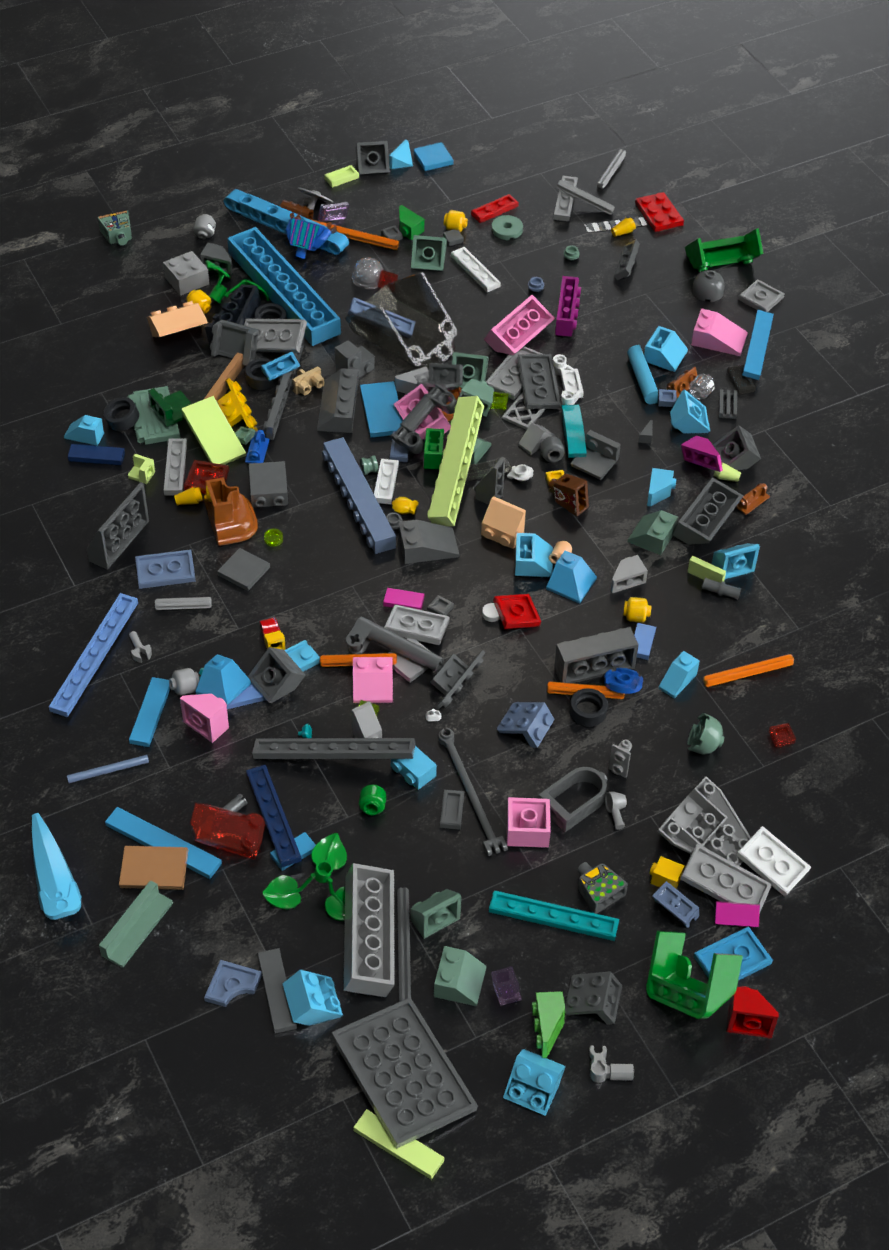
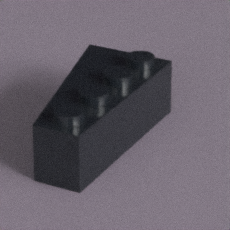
M242 284L230 297L231 301L227 304L225 303L222 306V311L213 316V321L205 325L208 342L213 340L212 328L218 321L225 320L244 325L246 319H253L255 311L261 302L258 286Z

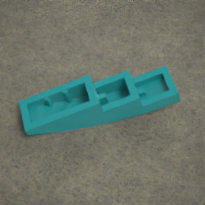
M562 405L563 428L568 458L586 457V443L580 406Z

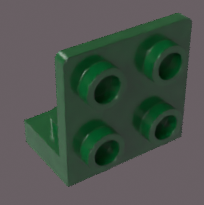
M155 388L148 390L150 407L166 426L185 419L181 410L191 405V402L181 391L163 397Z

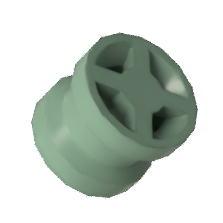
M375 455L370 456L368 459L360 458L363 475H368L370 472L378 473V463Z

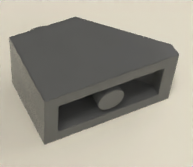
M207 243L200 254L201 262L207 267L206 261L208 260L228 274H232V260L224 247Z

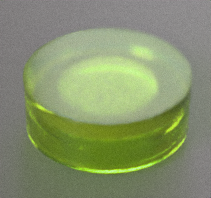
M269 529L265 532L264 537L267 545L274 547L283 542V533L279 529Z

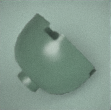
M702 713L697 718L700 720L698 725L693 724L687 741V744L691 745L688 750L699 754H710L717 747L720 748L724 742V736H722L723 729L716 718Z

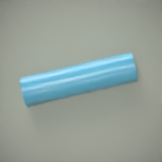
M632 346L627 351V355L645 402L647 404L658 403V390L641 346Z

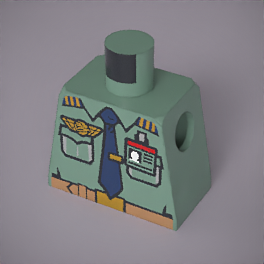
M128 211L98 217L100 231L110 244L118 243L119 245H125L128 240L132 239Z

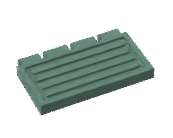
M168 386L155 388L163 397L170 395ZM150 389L135 391L127 396V398L133 400L139 411V419L134 425L139 443L145 442L146 445L168 441L169 439H180L177 423L166 426L150 407L148 390Z

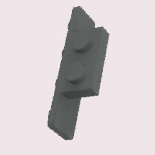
M484 650L479 652L468 666L455 654L449 657L430 681L444 694L434 707L438 710L442 706L446 708L453 700L451 698L452 694L456 695L462 689L463 685L461 683L463 680L467 681L473 675L471 670L474 667L478 668L484 661L482 659V656L486 653Z

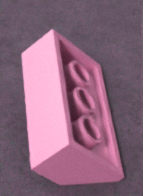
M531 295L493 327L484 340L496 352L515 355L547 327L555 317Z

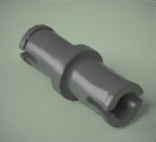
M706 577L702 589L718 593V596L725 595L738 600L741 588L727 585L724 581L720 583L707 579Z

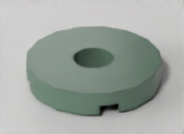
M503 215L493 220L491 229L493 234L500 239L510 240L513 237L516 239L523 232V223L517 217Z

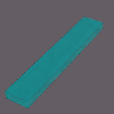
M495 890L489 907V912L612 941H615L619 919Z

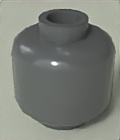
M547 437L540 445L542 456L547 462L555 463L563 458L565 450L559 438Z

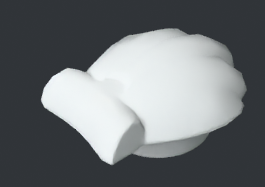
M523 464L513 466L507 477L509 479L514 478L520 482L527 481L533 477V469Z

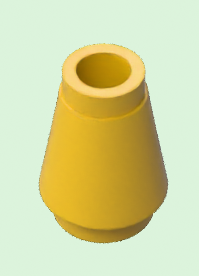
M625 218L611 228L612 235L617 237L633 232L636 228L633 219Z
M192 487L174 495L177 506L199 504V502L203 501L199 487Z

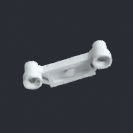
M555 355L553 357L555 374L561 376L564 388L561 394L562 405H574L579 398L583 397L584 393L578 369H573L567 365V358L564 355Z

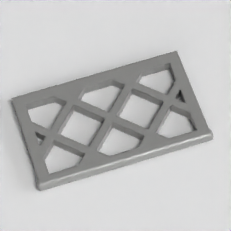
M522 392L501 418L527 430L530 424L535 423L546 409H540L537 414H532L531 409H526V405L516 408L519 402L524 401L525 404ZM527 410L529 414L525 416H519L518 411ZM515 412L516 417L511 418L508 415ZM531 419V421L528 424H525L521 421Z

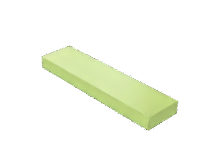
M367 1109L354 1126L356 1133L431 1180L444 1162L443 1156L417 1140L396 1149L378 1116Z

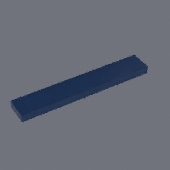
M266 765L246 770L281 867L301 862L300 852Z

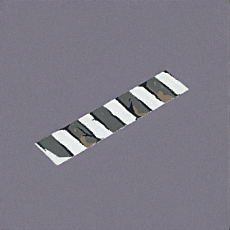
M644 217L632 218L635 226L647 225ZM622 220L585 224L587 232L610 230Z

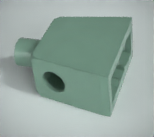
M471 379L462 388L459 397L478 396L484 405L482 415L486 417L493 402L494 388L487 385L484 380L477 381Z

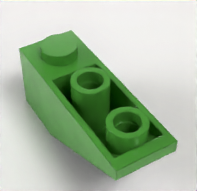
M563 992L536 993V1002H532V1015L537 1017L534 1018V1031L539 1032V1035H536L537 1049H541L542 1058L548 1057L564 1025L565 1004Z

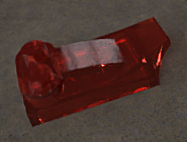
M195 803L190 823L195 831V841L251 859H255L258 854L265 828L264 818L257 813L245 815L205 803Z

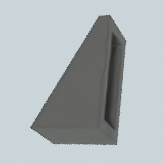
M650 420L639 434L638 443L652 442L653 420Z

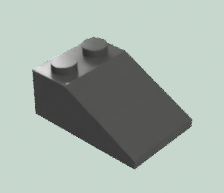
M421 520L399 522V541L405 564L459 557L452 527Z

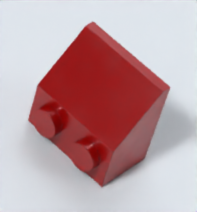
M746 986L737 987L735 994L731 997L728 1008L727 1032L772 1038L779 1013L758 990L750 989Z

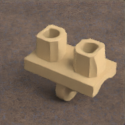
M319 367L307 372L300 369L297 371V377L292 379L294 384L293 392L296 395L299 393L307 395L311 392V387L321 388L324 386V378L321 376V369Z

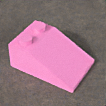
M701 309L693 331L691 345L741 356L748 332L718 312Z

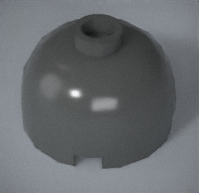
M712 270L700 272L695 277L692 285L693 295L701 301H705V299H710V302L718 301L723 297L725 291L723 277Z

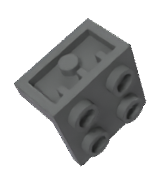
M589 430L586 434V457H575L571 462V466L601 480L619 460L621 444Z
M611 971L572 975L565 1004V1014L597 1013L607 1025L615 1024L622 984Z

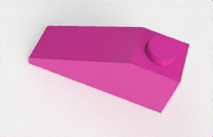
M695 436L681 444L685 461L719 472L723 471L720 454L709 439Z

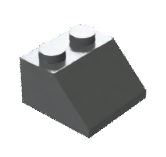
M387 141L356 143L359 175L390 173Z
M739 425L713 444L720 454L721 463L723 462L736 470L748 469L761 459L751 433Z
M269 647L248 675V678L269 703H273L294 691L306 675L285 650Z

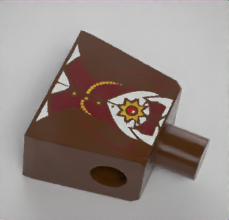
M564 474L559 479H551L549 488L554 490L557 504L575 516H579L589 508L586 480L570 474Z

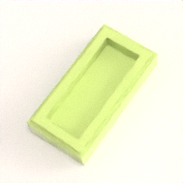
M350 165L324 176L329 185L335 187L359 178V173Z
M694 556L689 561L688 573L703 580L705 577L720 583L725 580V570Z

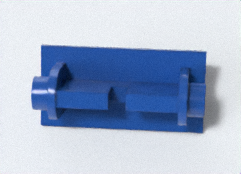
M262 430L255 432L254 437L251 439L245 463L264 462L270 438H265Z

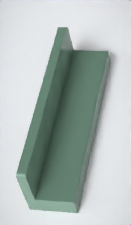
M151 880L99 944L102 957L120 967H124L168 911L173 902L159 893L158 884Z

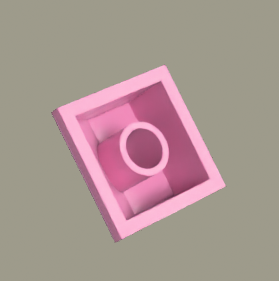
M353 657V703H366L368 701L370 703H393L392 657Z
M213 694L185 695L180 698L183 722L212 743L229 728L227 704L222 698H217Z
M508 797L507 846L549 848L551 833L550 799Z

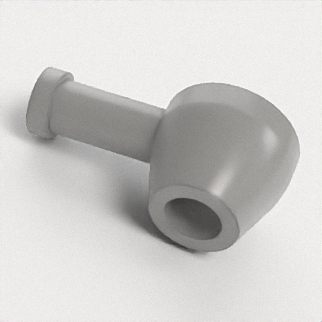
M607 792L605 795L606 809L609 813L612 812L615 829H622L625 827L620 810L627 805L626 796L617 792Z

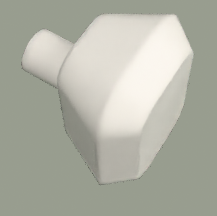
M432 709L426 713V720L439 721L441 713L438 710Z

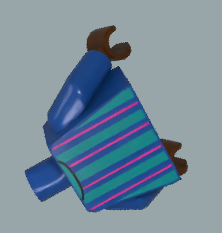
M290 213L291 219L285 229L290 245L298 247L296 257L305 259L307 250L315 251L331 234L336 233L337 226L335 225L333 228H330L332 224L328 222L327 229H325V226L301 220L299 213L296 217L294 213Z

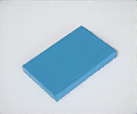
M749 926L695 952L693 956L708 978L714 953L743 956L738 980L771 965L773 962Z

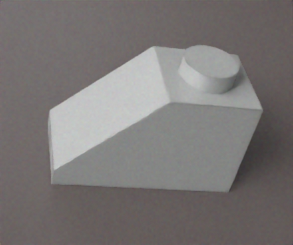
M638 555L627 557L620 561L612 578V593L646 583L648 570Z
M369 701L352 709V734L355 738H382L381 726Z

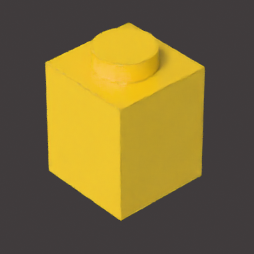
M660 856L658 863H653L649 873L652 875L651 884L661 887L667 881L677 889L684 865Z

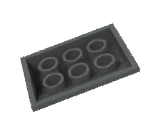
M140 482L97 531L87 548L89 562L109 569L149 522L144 483Z

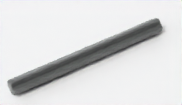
M406 887L397 890L399 1002L411 997L409 889Z

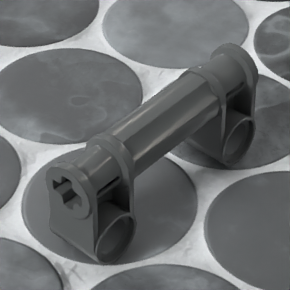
M436 382L433 384L432 390L424 395L400 423L398 430L390 435L397 444L405 447L413 454H419L424 450V442L415 430L434 407L437 406L447 414L455 412L454 408L457 401L454 395Z

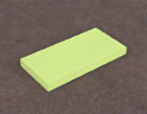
M214 396L182 408V414L214 469L246 456L244 448Z

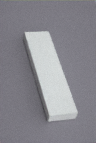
M465 247L451 252V257L486 292L501 287V282Z

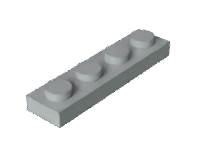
M562 176V181L577 187L578 178ZM559 190L553 219L569 221L574 201L573 196Z
M187 439L168 440L164 495H177L183 492Z

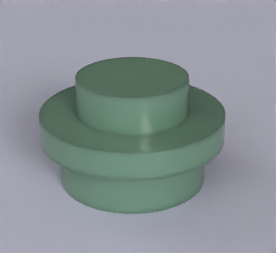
M567 246L563 252L564 257L568 260H575L580 254L576 246Z

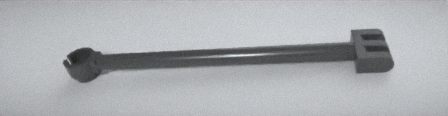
M443 728L439 732L438 741L448 749L488 839L483 841V847L487 856L492 855L491 848H493L495 854L500 853L498 845L501 846L503 851H507L508 847L504 837L496 838L454 745V732L450 728H445L444 735Z

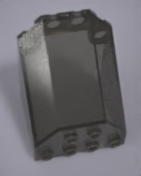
M423 272L386 284L365 301L376 307L355 314H349L345 317L354 333L415 367H427L429 370V363H443L455 352L454 337L457 336V329ZM385 310L415 321L410 338L398 333Z

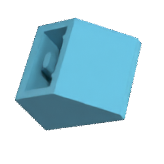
M658 326L645 346L644 356L647 363L675 372L688 349L675 331Z
M517 533L515 576L551 577L553 563L550 562L549 555L552 553L553 547L536 534Z
M299 970L283 983L293 1022L310 1026L343 1016L331 977Z
M523 1049L516 1057L503 1098L546 1115L559 1087L565 1066Z

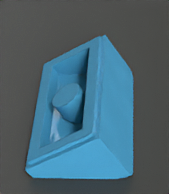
M291 351L262 365L261 370L268 380L271 381L300 367V364Z

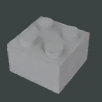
M193 251L163 262L165 278L180 296L209 285L208 269Z

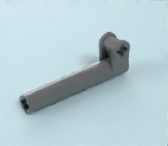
M362 616L357 619L354 627L346 637L351 654H362L372 640L435 672H438L444 663V658Z

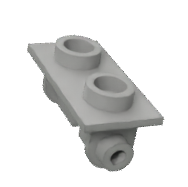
M629 740L621 741L618 746L612 745L609 763L610 770L625 778L628 774L631 756L629 751L632 748Z

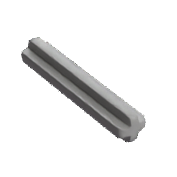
M211 597L155 599L156 610L211 608L212 606Z

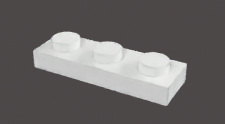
M381 459L374 491V496L378 503H392L399 460Z

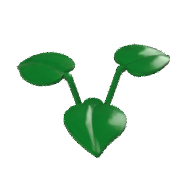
M208 260L206 261L208 271L217 272L220 276L217 284L209 294V297L214 301L220 303L224 296L228 297L229 294L242 284L258 286L259 292L265 296L268 302L269 297L264 289L249 280L241 281L226 292L227 288L221 282L224 276L227 278L231 277L219 266Z
M334 833L322 839L313 848L311 858L316 868L315 872L311 874L300 888H297L296 880L290 876L283 875L273 879L263 891V897L267 902L280 909H292L301 902L299 892L303 891L315 879L319 883L327 882L329 885V891L332 896L328 897L325 902L327 914L335 920L345 921V887H340L335 893L331 875L333 870H338L345 865L347 853L338 833Z

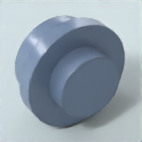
M533 277L528 282V288L534 292H539L544 289V282L540 277Z

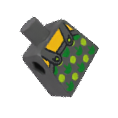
M584 862L578 867L577 871L582 875L579 878L578 890L592 913H599L626 895L628 883L605 864H599L592 869L587 862Z

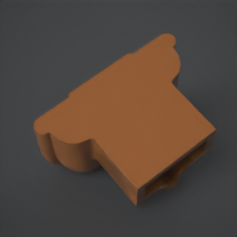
M224 477L206 480L204 503L218 546L242 542L255 535L258 529V521L253 506L244 495L239 493V488L237 486H227Z

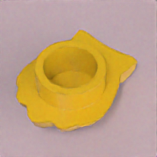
M398 497L392 501V508L399 514H415L419 503L406 497Z

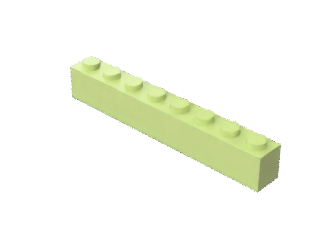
M478 396L458 397L454 408V416L451 420L450 432L447 435L446 447L443 451L442 463L439 466V475L435 482L434 494L431 497V506L427 513L431 523L448 527L455 526L484 410V405Z

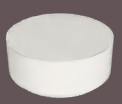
M494 603L486 604L483 607L482 615L486 621L495 622L500 619Z

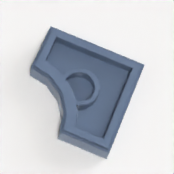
M220 960L204 999L207 1002L226 1007L229 1001L237 995L245 993L255 994L262 977V972Z

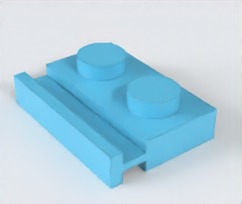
M306 640L285 650L303 672L320 663V657L307 644Z

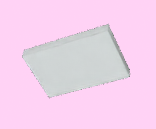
M763 826L736 854L763 879L771 883L783 896H786L811 869V866Z

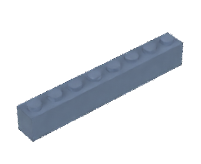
M344 437L324 442L323 460L328 462L329 471L334 474L336 485H340L341 494L343 497H346L349 510H353L354 519L356 522H359L362 535H366L369 548L372 547L375 554L396 548V535Z

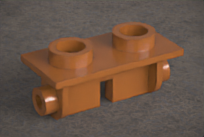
M696 367L685 370L677 380L668 383L666 389L676 390L677 398L684 389L686 391L699 382Z
M764 483L758 484L757 487L743 496L736 508L747 515L770 498L766 494L767 485Z

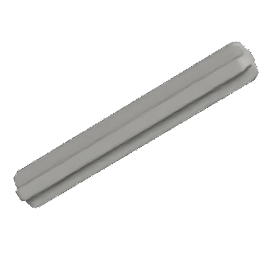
M618 150L597 181L598 188L603 189L626 156L625 150Z
M560 180L557 184V189L610 215L614 211L615 207L565 181Z

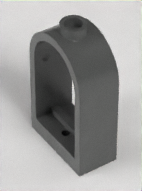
M579 767L541 792L538 799H550V818L564 832H567L602 806L605 800L607 777L603 772H599L594 768ZM589 782L595 785L600 792L571 814L554 799L576 783Z

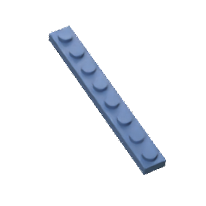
M122 593L119 594L49 705L50 712L65 717L69 716L138 604L137 598Z

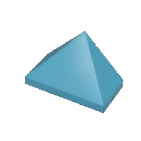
M405 139L389 155V168L396 169L413 166L408 140Z

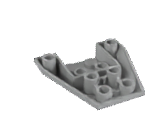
M706 776L657 830L673 846L689 854L692 853L695 845L699 844L738 866L743 861L736 854L751 839L721 789Z

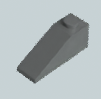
M504 457L497 461L481 481H477L474 487V491H476L475 499L488 505L493 496L501 499L504 486Z

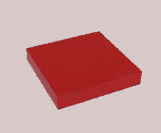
M529 594L494 597L493 602L505 629L540 626L541 619Z

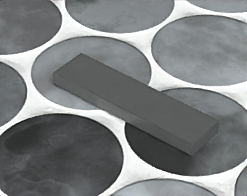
M280 949L258 952L274 1032L279 1033L297 1029L296 1023L293 1022L283 987L286 976Z

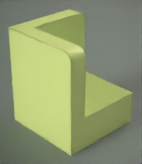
M134 454V467L129 472L128 478L147 484L155 473L154 460Z

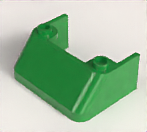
M759 228L744 236L703 243L701 238H698L685 246L686 255L693 268L698 270V272L708 270L710 267L739 262L749 264L753 262V259L764 254Z
M657 931L646 987L648 996L697 1019L709 1018L735 994L743 956L714 953L708 984L690 977L692 970L691 962L688 957L682 955L686 933Z

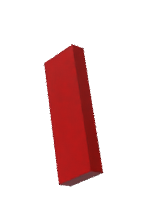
M508 194L471 210V215L479 223H482L518 207V201Z

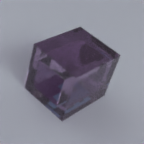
M512 966L491 972L493 987L501 1006L522 1000L519 982Z

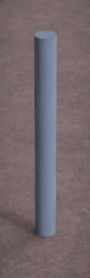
M144 755L67 775L68 782L72 783L149 763L148 756Z

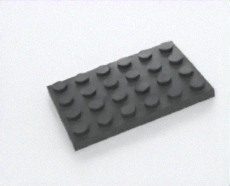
M411 997L331 1033V1038L396 1149L477 1110L478 1105Z

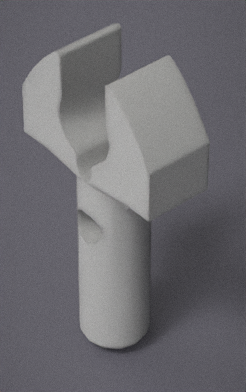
M135 631L130 632L129 636L135 647L134 650H131L133 659L142 663L140 652H142L150 660L152 655L150 645L143 646Z

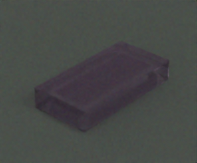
M348 202L321 205L318 220L325 222L347 218L350 204Z

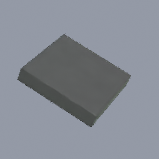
M239 548L217 573L218 576L249 591L270 568V563Z

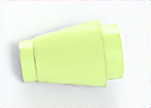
M723 462V471H714L713 476L719 480L738 482L741 472Z

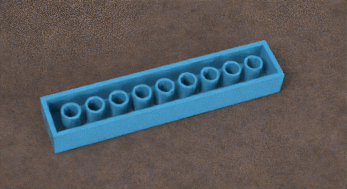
M256 227L227 238L229 254L250 278L264 289L274 304H278L285 309L286 318L306 320L307 325L304 338L312 346L341 334V320L337 314Z

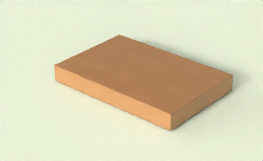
M125 846L119 881L120 888L144 889L151 880L158 884V889L183 890L188 848Z

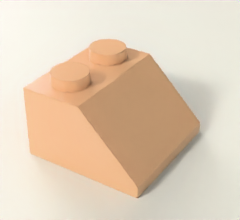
M493 496L482 521L481 535L514 549L517 533H524L526 510Z

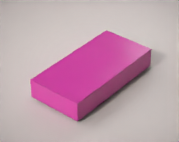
M387 588L383 606L393 608L394 605H400L421 610L424 594Z
M716 901L715 924L759 927L760 904Z

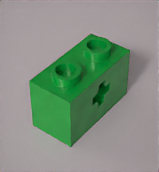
M426 428L424 469H439L443 459L444 429Z

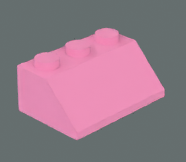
M422 384L394 403L403 420L424 395L429 393ZM435 406L415 432L419 434L421 439H425L426 428L444 429V433L450 430L451 425L442 411Z

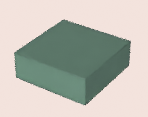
M240 427L235 432V435L241 444L246 445L254 437L256 431L255 429Z

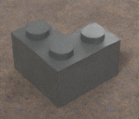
M347 340L335 347V371L337 372L341 368L358 369V378L375 369V356L363 346L357 348Z

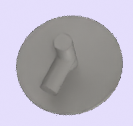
M298 187L299 191L312 196L311 198H304V203L309 204V209L314 210L317 199L333 203L331 199L322 196L318 191H310Z

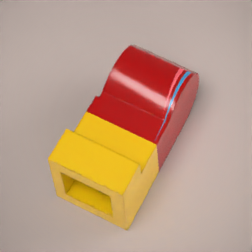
M276 618L259 621L266 648L268 649L271 647V644L279 642L280 645L278 647L271 648L286 650L285 637L279 629Z

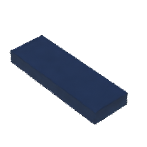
M71 444L68 461L122 465L125 450L124 448Z

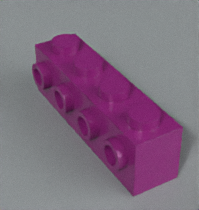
M562 277L555 335L572 337V331L576 330L577 320L574 319L578 318V309L575 308H579L580 298L577 297L581 295V287H578L579 277Z

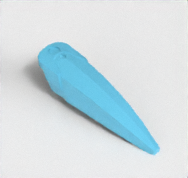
M35 813L32 815V847L40 908L46 917L56 920L77 913L81 907L82 897L54 837L39 813Z

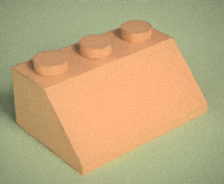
M192 301L183 303V307L177 308V306L168 307L166 312L161 313V310L151 312V316L147 317L153 337L165 336L208 323L199 304H193Z

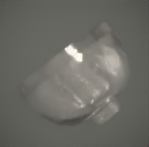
M365 257L359 259L354 264L352 281L356 286L360 287L361 285L365 286V289H372L382 284L384 269L377 259Z

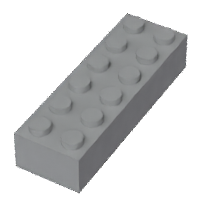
M353 863L345 876L344 991L386 997L394 986V870Z

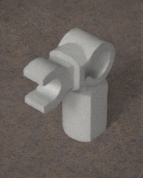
M591 1045L589 1056L592 1059L590 1077L594 1082L602 1083L606 1078H610V1080H633V1064H610L609 1066L605 1060L607 1054L606 1046L602 1047L601 1053H596L594 1046Z

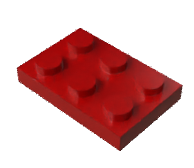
M664 192L636 198V206L655 232L684 225V219Z

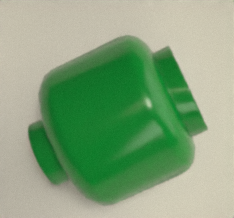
M378 785L365 786L361 790L359 797V807L362 812L368 815L380 814L386 804L387 796L385 790Z

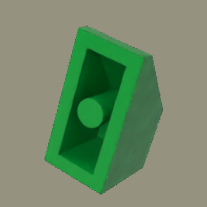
M400 205V232L406 238L413 240L414 235L419 236L424 232L425 219Z

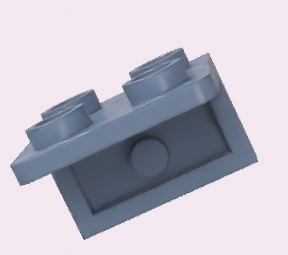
M515 702L510 706L497 730L499 733H522L531 748H538L555 719L545 702Z

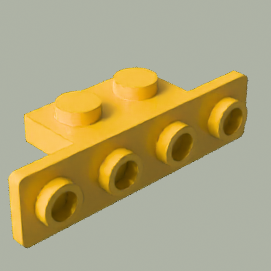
M228 378L226 381L231 391L217 400L223 414L231 427L244 419L246 425L257 432V422L251 416L252 411L250 407L245 403L247 400L240 392L242 390L240 385Z

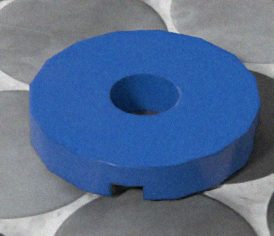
M616 668V671L611 669L605 673L604 684L608 689L617 693L630 694L642 689L643 677H639V673L634 670Z

